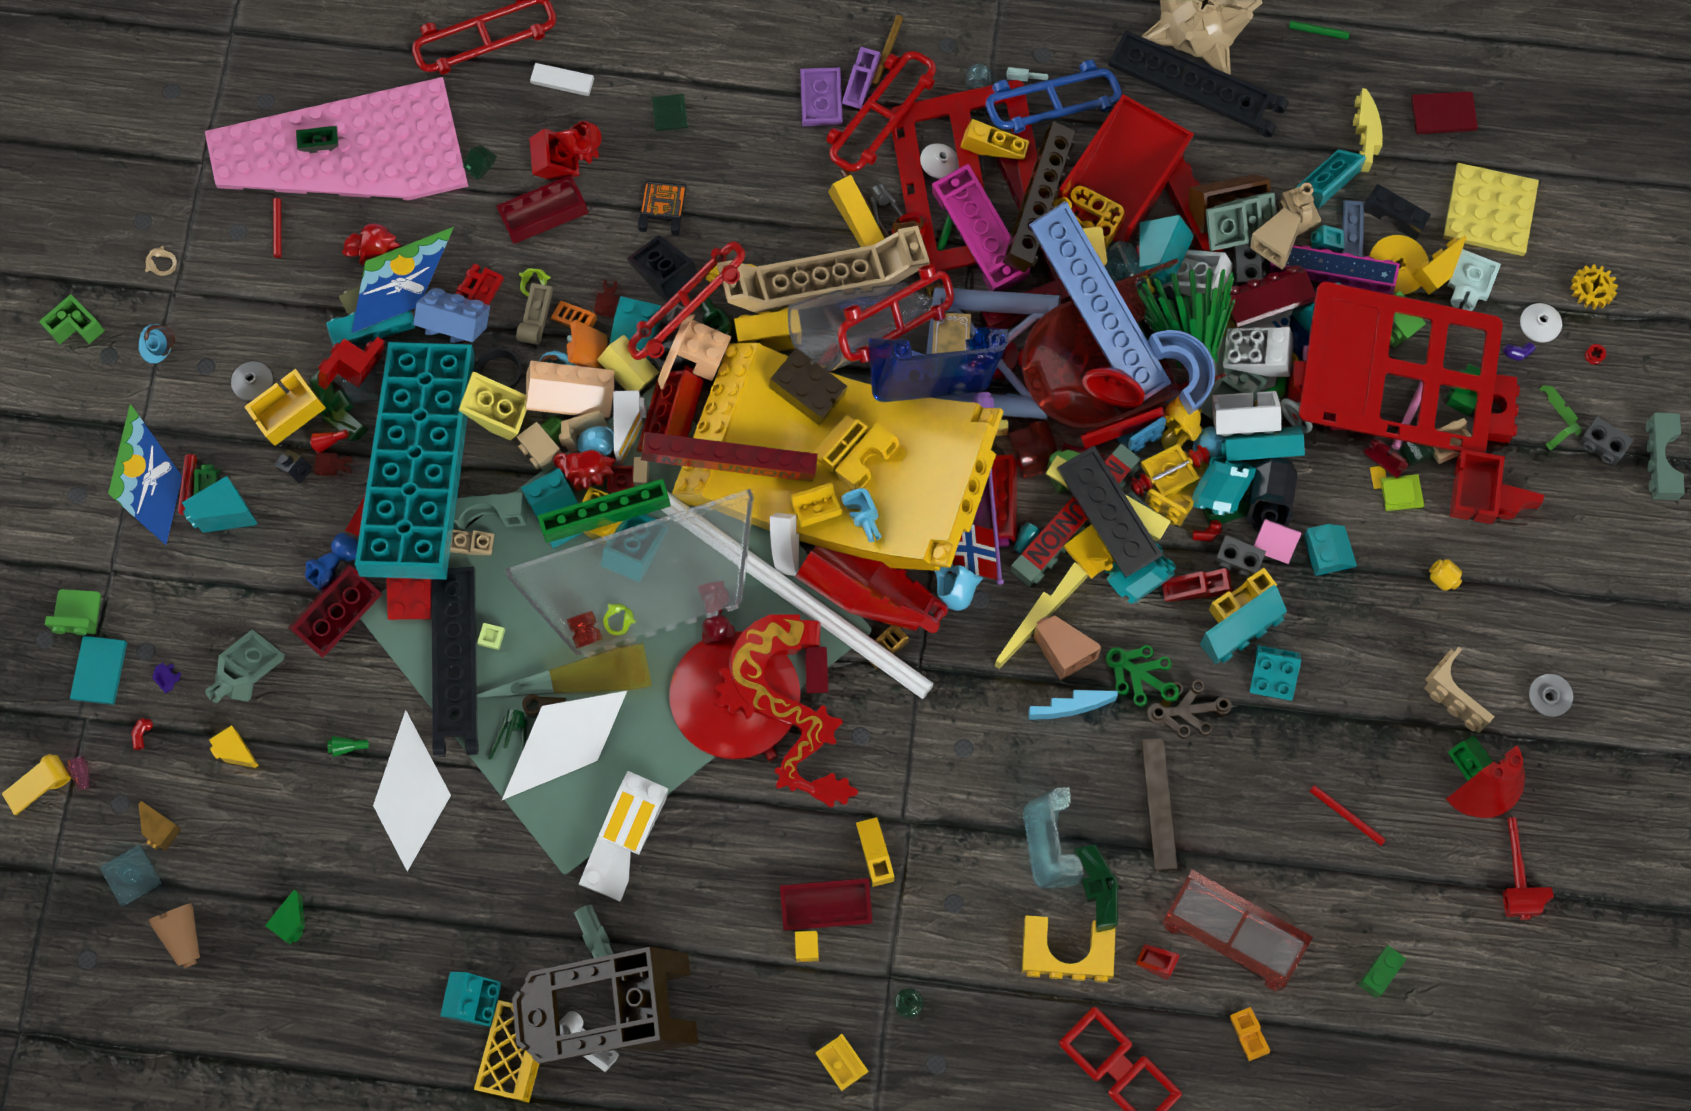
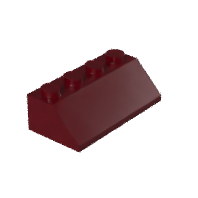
M1294 265L1281 273L1273 272L1268 274L1266 278L1260 280L1252 279L1240 287L1232 286L1229 307L1234 299L1235 303L1230 318L1237 327L1315 301L1316 293L1306 270L1302 266Z
M346 565L291 623L288 629L323 658L376 602L382 593L364 577H360L358 571L351 565Z

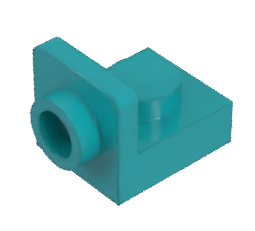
M1322 225L1311 233L1312 249L1319 250L1323 247L1338 252L1344 249V230Z

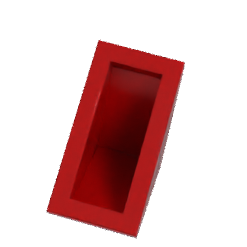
M1144 944L1136 965L1168 980L1180 955Z

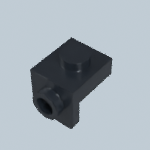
M288 449L279 456L274 464L278 470L290 475L298 483H302L313 468L302 456Z

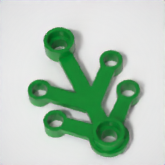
M1144 645L1140 649L1126 652L1119 647L1111 648L1106 654V662L1111 668H1114L1117 681L1116 691L1120 695H1126L1130 690L1129 685L1124 679V668L1131 673L1135 693L1133 700L1137 706L1143 707L1148 701L1143 693L1141 679L1159 690L1166 701L1172 702L1179 697V689L1175 684H1164L1147 673V671L1157 669L1169 670L1172 662L1168 657L1164 656L1159 660L1135 665L1129 660L1139 657L1144 659L1153 657L1154 651L1151 646ZM1145 649H1150L1149 655H1143ZM1116 655H1119L1121 657L1120 661L1118 662L1113 661V658ZM1164 660H1167L1169 662L1168 666L1166 667L1161 666V663ZM1120 685H1126L1125 691H1119ZM1169 690H1174L1173 696H1167ZM1139 696L1144 697V701L1142 703L1137 702V698Z

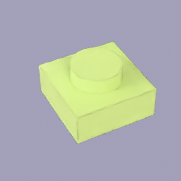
M483 623L477 644L499 650L505 628Z

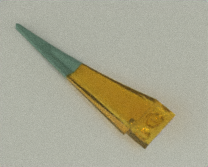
M642 642L620 646L480 692L477 694V697L635 690L652 686L644 643Z

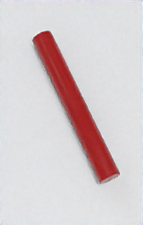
M279 198L273 199V256L276 258L282 257L281 199Z

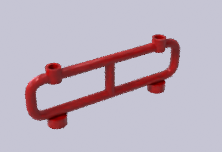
M516 0L514 4L439 31L435 23H426L420 28L422 37L416 39L413 43L412 54L417 66L424 72L430 73L439 70V73L444 75L451 71L450 66L532 36L536 41L545 37L544 32L552 29L555 25L556 13L549 0ZM535 4H542L549 18L546 23L534 24L530 29L494 42L491 41L484 24L485 22ZM477 26L484 43L483 46L450 58H440L433 64H426L420 52L422 45Z
M917 51L906 52L900 58L894 54H890L887 57L884 68L889 70V73L843 132L833 128L827 135L826 142L832 145L829 156L833 163L850 172L861 170L867 163L870 165L875 163L877 159L875 152L924 88L931 90L934 86L935 79L933 77L936 73V65L932 59ZM915 59L928 67V71L920 77L918 84L896 113L876 103L907 61ZM870 109L890 119L870 147L863 151L857 163L851 164L837 155L839 149Z
M733 241L726 244L722 249H713L711 251L712 259L647 322L640 321L636 325L637 332L628 343V351L634 360H642L648 355L652 358L660 357L664 353V346L661 342L724 281L728 284H734L739 280L740 272L737 268L745 258V250L740 243ZM735 250L737 253L735 259L728 266L724 267L722 272L691 301L687 294L717 266V263L725 262L726 256ZM681 301L685 308L638 352L636 349L637 343L642 338L649 337L652 332L651 329Z
M934 264L924 265L918 269L922 279L861 312L860 305H852L843 309L845 319L847 320L840 325L837 335L844 358L852 362L857 360L860 363L872 360V352L932 318L934 321L945 319V311L952 306L954 301V291L949 275L945 271H936ZM941 279L946 293L945 301L942 304L932 306L928 312L904 324L898 301ZM890 306L896 329L867 346L857 348V351L852 353L846 338L847 330Z

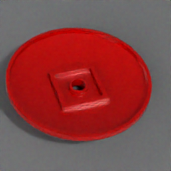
M735 631L733 637L725 638L721 641L704 644L702 640L694 645L680 660L670 685L669 697L672 715L683 736L699 750L723 759H746L762 754L777 745L793 726L792 724L767 717L755 710L752 716L748 718L741 707L735 713L729 714L728 706H715L714 703L721 694L715 691L714 687L725 683V679L720 675L719 671L722 668H729L731 649L742 631ZM787 655L770 657L764 668L765 679L769 687L777 693L800 703L799 679L791 660Z

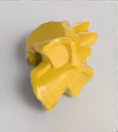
M1179 396L1167 405L1164 412L1166 418L1165 426L1169 427L1162 434L1161 438L1164 450L1176 444L1182 447L1186 440L1195 441L1202 432L1200 426L1202 410L1198 408L1194 413L1188 415Z

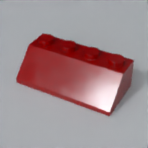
M687 370L670 372L663 389H661L657 379L636 451L642 453L645 432L688 437L704 380Z

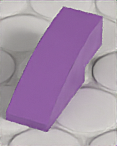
M860 47L842 104L858 109L862 108L881 57L880 52Z

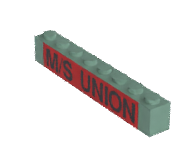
M1120 444L1106 459L1105 464L1122 490L1127 484L1125 481L1128 477L1131 476L1133 478L1140 470L1139 463L1141 459L1123 444ZM1074 496L1011 565L1010 572L1028 587H1031L1034 583L1038 584L1045 576L1043 572L1048 567L1052 569L1059 559L1057 557L1060 553L1063 552L1065 554L1067 552L1063 546L1086 529L1085 526L1089 520Z

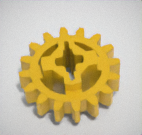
M1593 264L1589 269L1586 265L1582 270L1579 269L1575 274L1576 276L1571 280L1573 284L1570 289L1575 290L1572 297L1579 298L1578 304L1584 302V308L1591 305L1592 309L1595 310L1599 305L1602 309L1606 304L1609 305L1613 300L1612 298L1617 294L1615 290L1618 285L1613 284L1616 277L1610 278L1611 271L1609 270L1605 273L1603 266L1600 269H1596V265Z

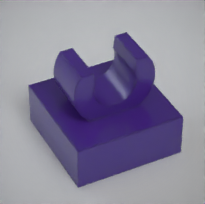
M161 663L155 667L152 679L166 694L173 690L175 682L179 681L181 673L173 674V664L166 666L164 663Z

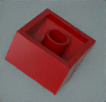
M544 128L529 138L532 175L548 180L560 179L572 175V177L580 175L578 156L575 155L570 159L567 158L565 152L558 147L559 139L554 137V131Z

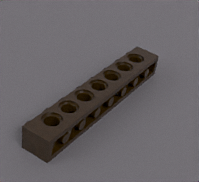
M1055 121L1045 131L1002 262L1024 273L1030 266L1034 267L1038 259L1036 252L1041 247L1029 224L1054 209L1052 202L1058 196L1059 189L1057 187L1065 175L1062 171L1070 159L1068 152L1072 150L1075 144V140H1073L1075 131Z

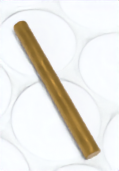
M896 15L871 82L873 87H878L885 69L884 63L892 51L904 19L901 15Z

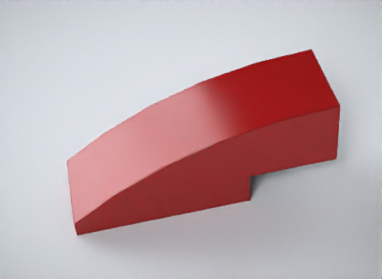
M1226 568L1207 573L1200 571L1170 578L1162 584L1165 602L1224 595L1228 591L1233 592L1230 572Z

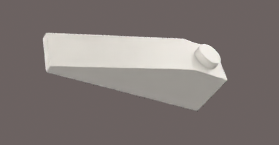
M598 837L579 886L621 901L629 881L631 851Z

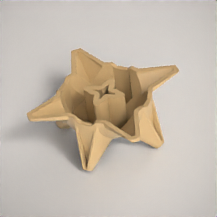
M1160 0V20L1141 37L1162 46H1173L1175 49L1182 50L1194 57H1202L1211 67L1231 75L1229 47L1252 19V12L1262 4V0Z

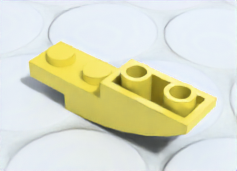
M1362 88L1360 96H1356L1354 107L1358 108V111L1354 115L1353 126H1356V134L1361 135L1359 144L1363 145V148L1359 154L1366 157L1361 171L1369 172L1373 163V154L1378 155L1382 148L1383 135L1381 120L1375 102L1368 90Z

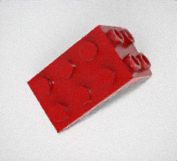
M387 578L388 620L432 619L431 579Z

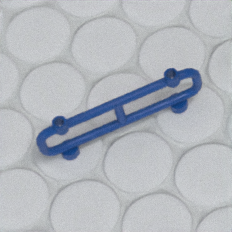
M1087 60L1079 66L1081 73L1010 89L1007 80H1001L992 86L994 93L987 98L986 109L992 122L998 128L1004 130L1013 129L1014 133H1020L1026 129L1025 125L1099 107L1101 112H1107L1112 109V104L1118 102L1121 98V87L1110 70L1105 68L1097 69L1094 60ZM1103 76L1108 79L1114 95L1110 97L1105 95L1097 100L1063 108L1054 87ZM1046 89L1055 109L1023 118L1018 116L1010 121H1002L994 107V102Z

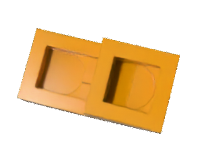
M1251 1007L1230 1015L1238 1039L1249 1061L1270 1053L1268 1044L1260 1030L1261 1026Z

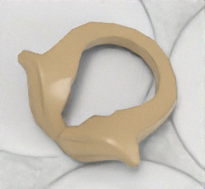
M164 246L152 249L145 260V272L152 271L159 276L171 274L175 271L177 265L175 255L164 250ZM161 256L170 258L173 262L172 267L168 271H159L151 257Z

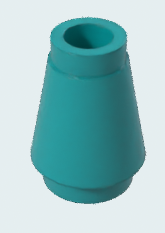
M1028 522L1024 526L1021 525L1013 550L1022 554L1035 540L1041 530Z

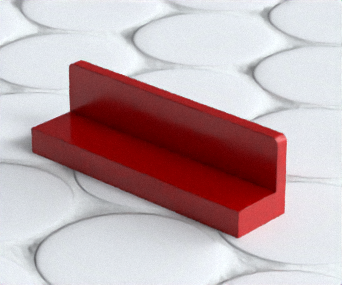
M1013 454L996 455L992 465V479L998 539L1010 538L1012 543H1015L1017 539V462Z

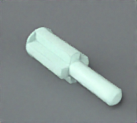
M1008 67L1006 76L1010 80L1028 81V78L1048 80V74L1031 73L1029 69Z

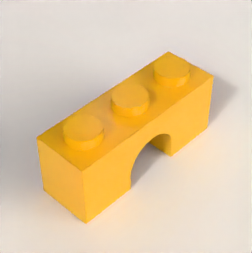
M878 423L870 427L865 432L863 439L851 448L848 456L837 464L835 472L838 478L854 490L863 488L872 478L869 469L864 466V462L871 456H880L886 461L900 445L897 437Z
M1263 568L1249 577L1238 589L1232 593L1228 591L1212 602L1209 611L1216 621L1220 623L1274 584L1277 586V584L1266 569Z

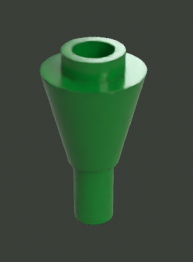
M332 736V740H327L328 753H333V757L354 751V749L369 748L368 740L354 741L353 739Z

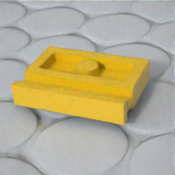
M843 1034L815 1053L841 1092L869 1072Z

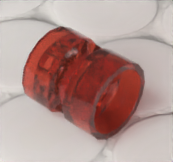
M593 611L566 620L570 632L575 634L572 638L576 649L603 640L600 629L594 626L597 621Z

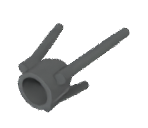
M877 184L872 188L871 194L873 196L869 200L872 204L874 219L878 227L880 225L877 203L880 205L890 203L900 217L904 215L884 184Z

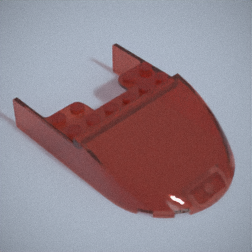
M1178 258L1114 283L1136 322L1141 321L1145 316V307L1138 295L1136 282L1172 268L1179 262ZM1073 300L1063 303L1043 315L1031 329L1023 348L1022 373L1030 396L1048 416L1068 426L1077 428L1105 426L1174 399L1182 392L1177 387L1169 365L1163 360H1158L1171 383L1143 401L1140 406L1133 408L1118 407L1103 402L1090 394L1082 382L1085 373L1095 368L1112 367ZM1225 372L1216 375L1214 382L1226 377Z

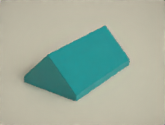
M1338 149L1297 185L1296 188L1300 187L1303 183H1310L1314 189L1312 193L1313 203L1319 209L1361 172L1366 157L1362 154Z

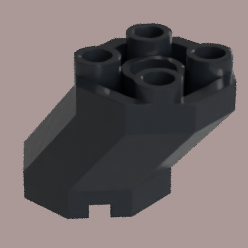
M1285 458L1260 459V462L1254 466L1256 472L1251 481L1246 519L1249 523H1252L1256 532H1259L1265 519L1289 527L1293 515V503L1298 477L1297 470L1294 468L1292 461Z

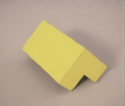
M622 335L605 349L597 361L605 369L614 370V378L626 391L639 390L640 393L660 372L646 357L642 360H634L628 351L630 340L625 335Z

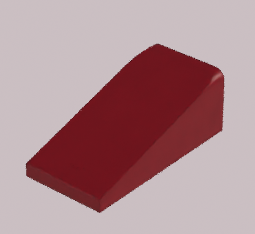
M806 647L807 694L828 693L827 647Z

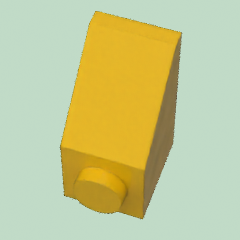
M232 725L209 739L212 744L210 750L216 759L220 757L225 763L253 768L259 766L238 731Z

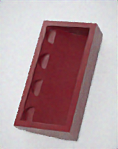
M572 175L496 205L513 244L589 213Z
M869 877L780 885L783 931L873 923Z

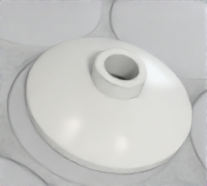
M931 144L921 153L920 162L922 168L934 178L941 179L959 169L957 153L949 146Z
M1536 303L1528 306L1523 311L1520 317V326L1523 333L1529 339L1544 343L1552 341L1559 335L1562 329V319L1557 310L1550 305ZM1540 318H1544L1546 322H1542Z

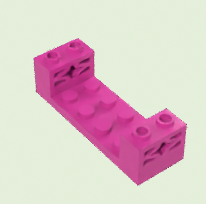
M969 164L932 183L934 197L941 209L947 210L982 270L983 281L989 291L1004 292L1029 278L1030 268L1024 273L1002 263L1011 235Z

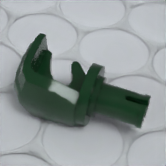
M707 297L705 299L707 305L704 302L699 305L705 314L702 319L703 324L731 336V341L736 333L734 324L722 308H715L711 299Z

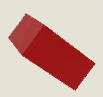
M634 466L611 467L614 474L608 477V494L634 487Z

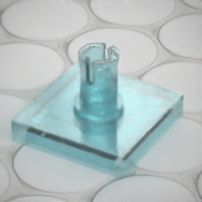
M137 845L100 867L120 906L128 904L162 884L141 845Z

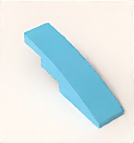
M1074 690L1072 699L1052 698L1050 707L1030 706L1028 720L1061 718L1095 710L1116 701L1118 691Z

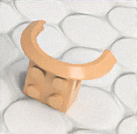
M695 314L688 316L682 322L658 378L660 388L663 389L677 355L697 363L693 371L694 374L713 381L731 336L695 321Z

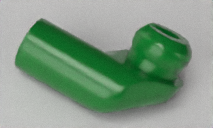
M1277 377L1276 386L1265 389L1263 392L1276 391L1278 399L1283 397L1288 378Z

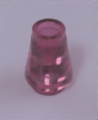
M80 756L68 760L66 768L77 789L83 790L91 787L89 765L85 757Z

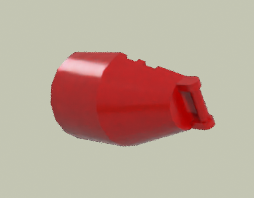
M815 546L813 551L809 553L795 575L796 579L849 614L911 631H916L921 626L930 633H936L940 627L942 617H945L949 610L945 603L937 599L917 580L913 582L905 575L907 572L905 569L890 568L881 561L845 554ZM929 611L934 614L933 617L928 614Z

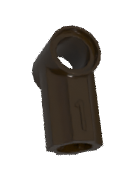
M531 694L523 699L522 706L526 716L537 718L542 706L566 702L567 699L561 697H538ZM531 702L539 704L538 708L534 711L527 709L528 704Z

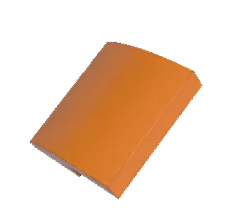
M574 320L570 324L572 341L567 344L568 361L581 367L604 369L597 359L607 348V335L578 320Z

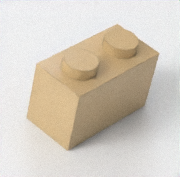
M537 422L516 436L520 443L518 448L524 456L529 455L531 457L529 461L536 470L540 468L546 474L555 467L553 465V458L562 452Z

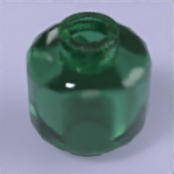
M913 988L900 990L894 1000L896 1013L905 1019L917 1017L923 1009L921 994Z

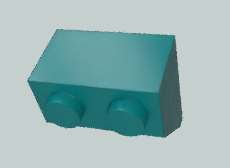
M1326 524L1306 530L1303 538L1315 576L1357 566L1345 526Z

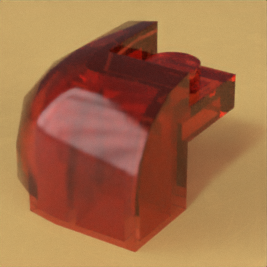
M1046 421L1030 423L1027 428L1009 433V438L1017 455L1016 462L1022 478L1026 479L1045 472L1050 456L1057 452L1056 442Z

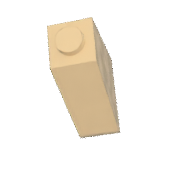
M1286 208L1282 209L1252 234L1250 248L1279 268H1285L1299 231L1301 218Z

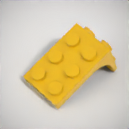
M1203 462L1199 469L1192 465L1201 480L1209 466ZM1199 482L1169 497L1158 493L1155 488L1150 489L1144 506L1170 520L1171 525H1178L1180 527L1193 508L1194 501L1192 496Z

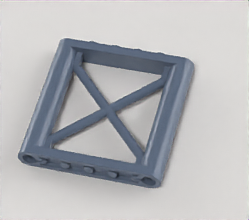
M935 287L932 306L942 304L945 301L946 293L944 288ZM953 288L954 301L945 313L963 314L961 310L1030 315L992 347L973 324L970 323V335L983 349L984 353L968 366V376L991 359L1021 395L991 394V397L994 399V408H1001L1004 411L1002 416L1047 419L1050 397L1055 393V382H1052L1053 374L1057 373L1055 353L1058 354L1060 349V341H1057V334L1061 333L1062 320H1059L1060 295ZM933 318L930 320L925 364L930 367L932 365ZM1044 320L1047 321L1040 393L1029 392L997 353L1034 322ZM929 384L926 387H922L921 396L972 402L974 394L977 393L930 390Z

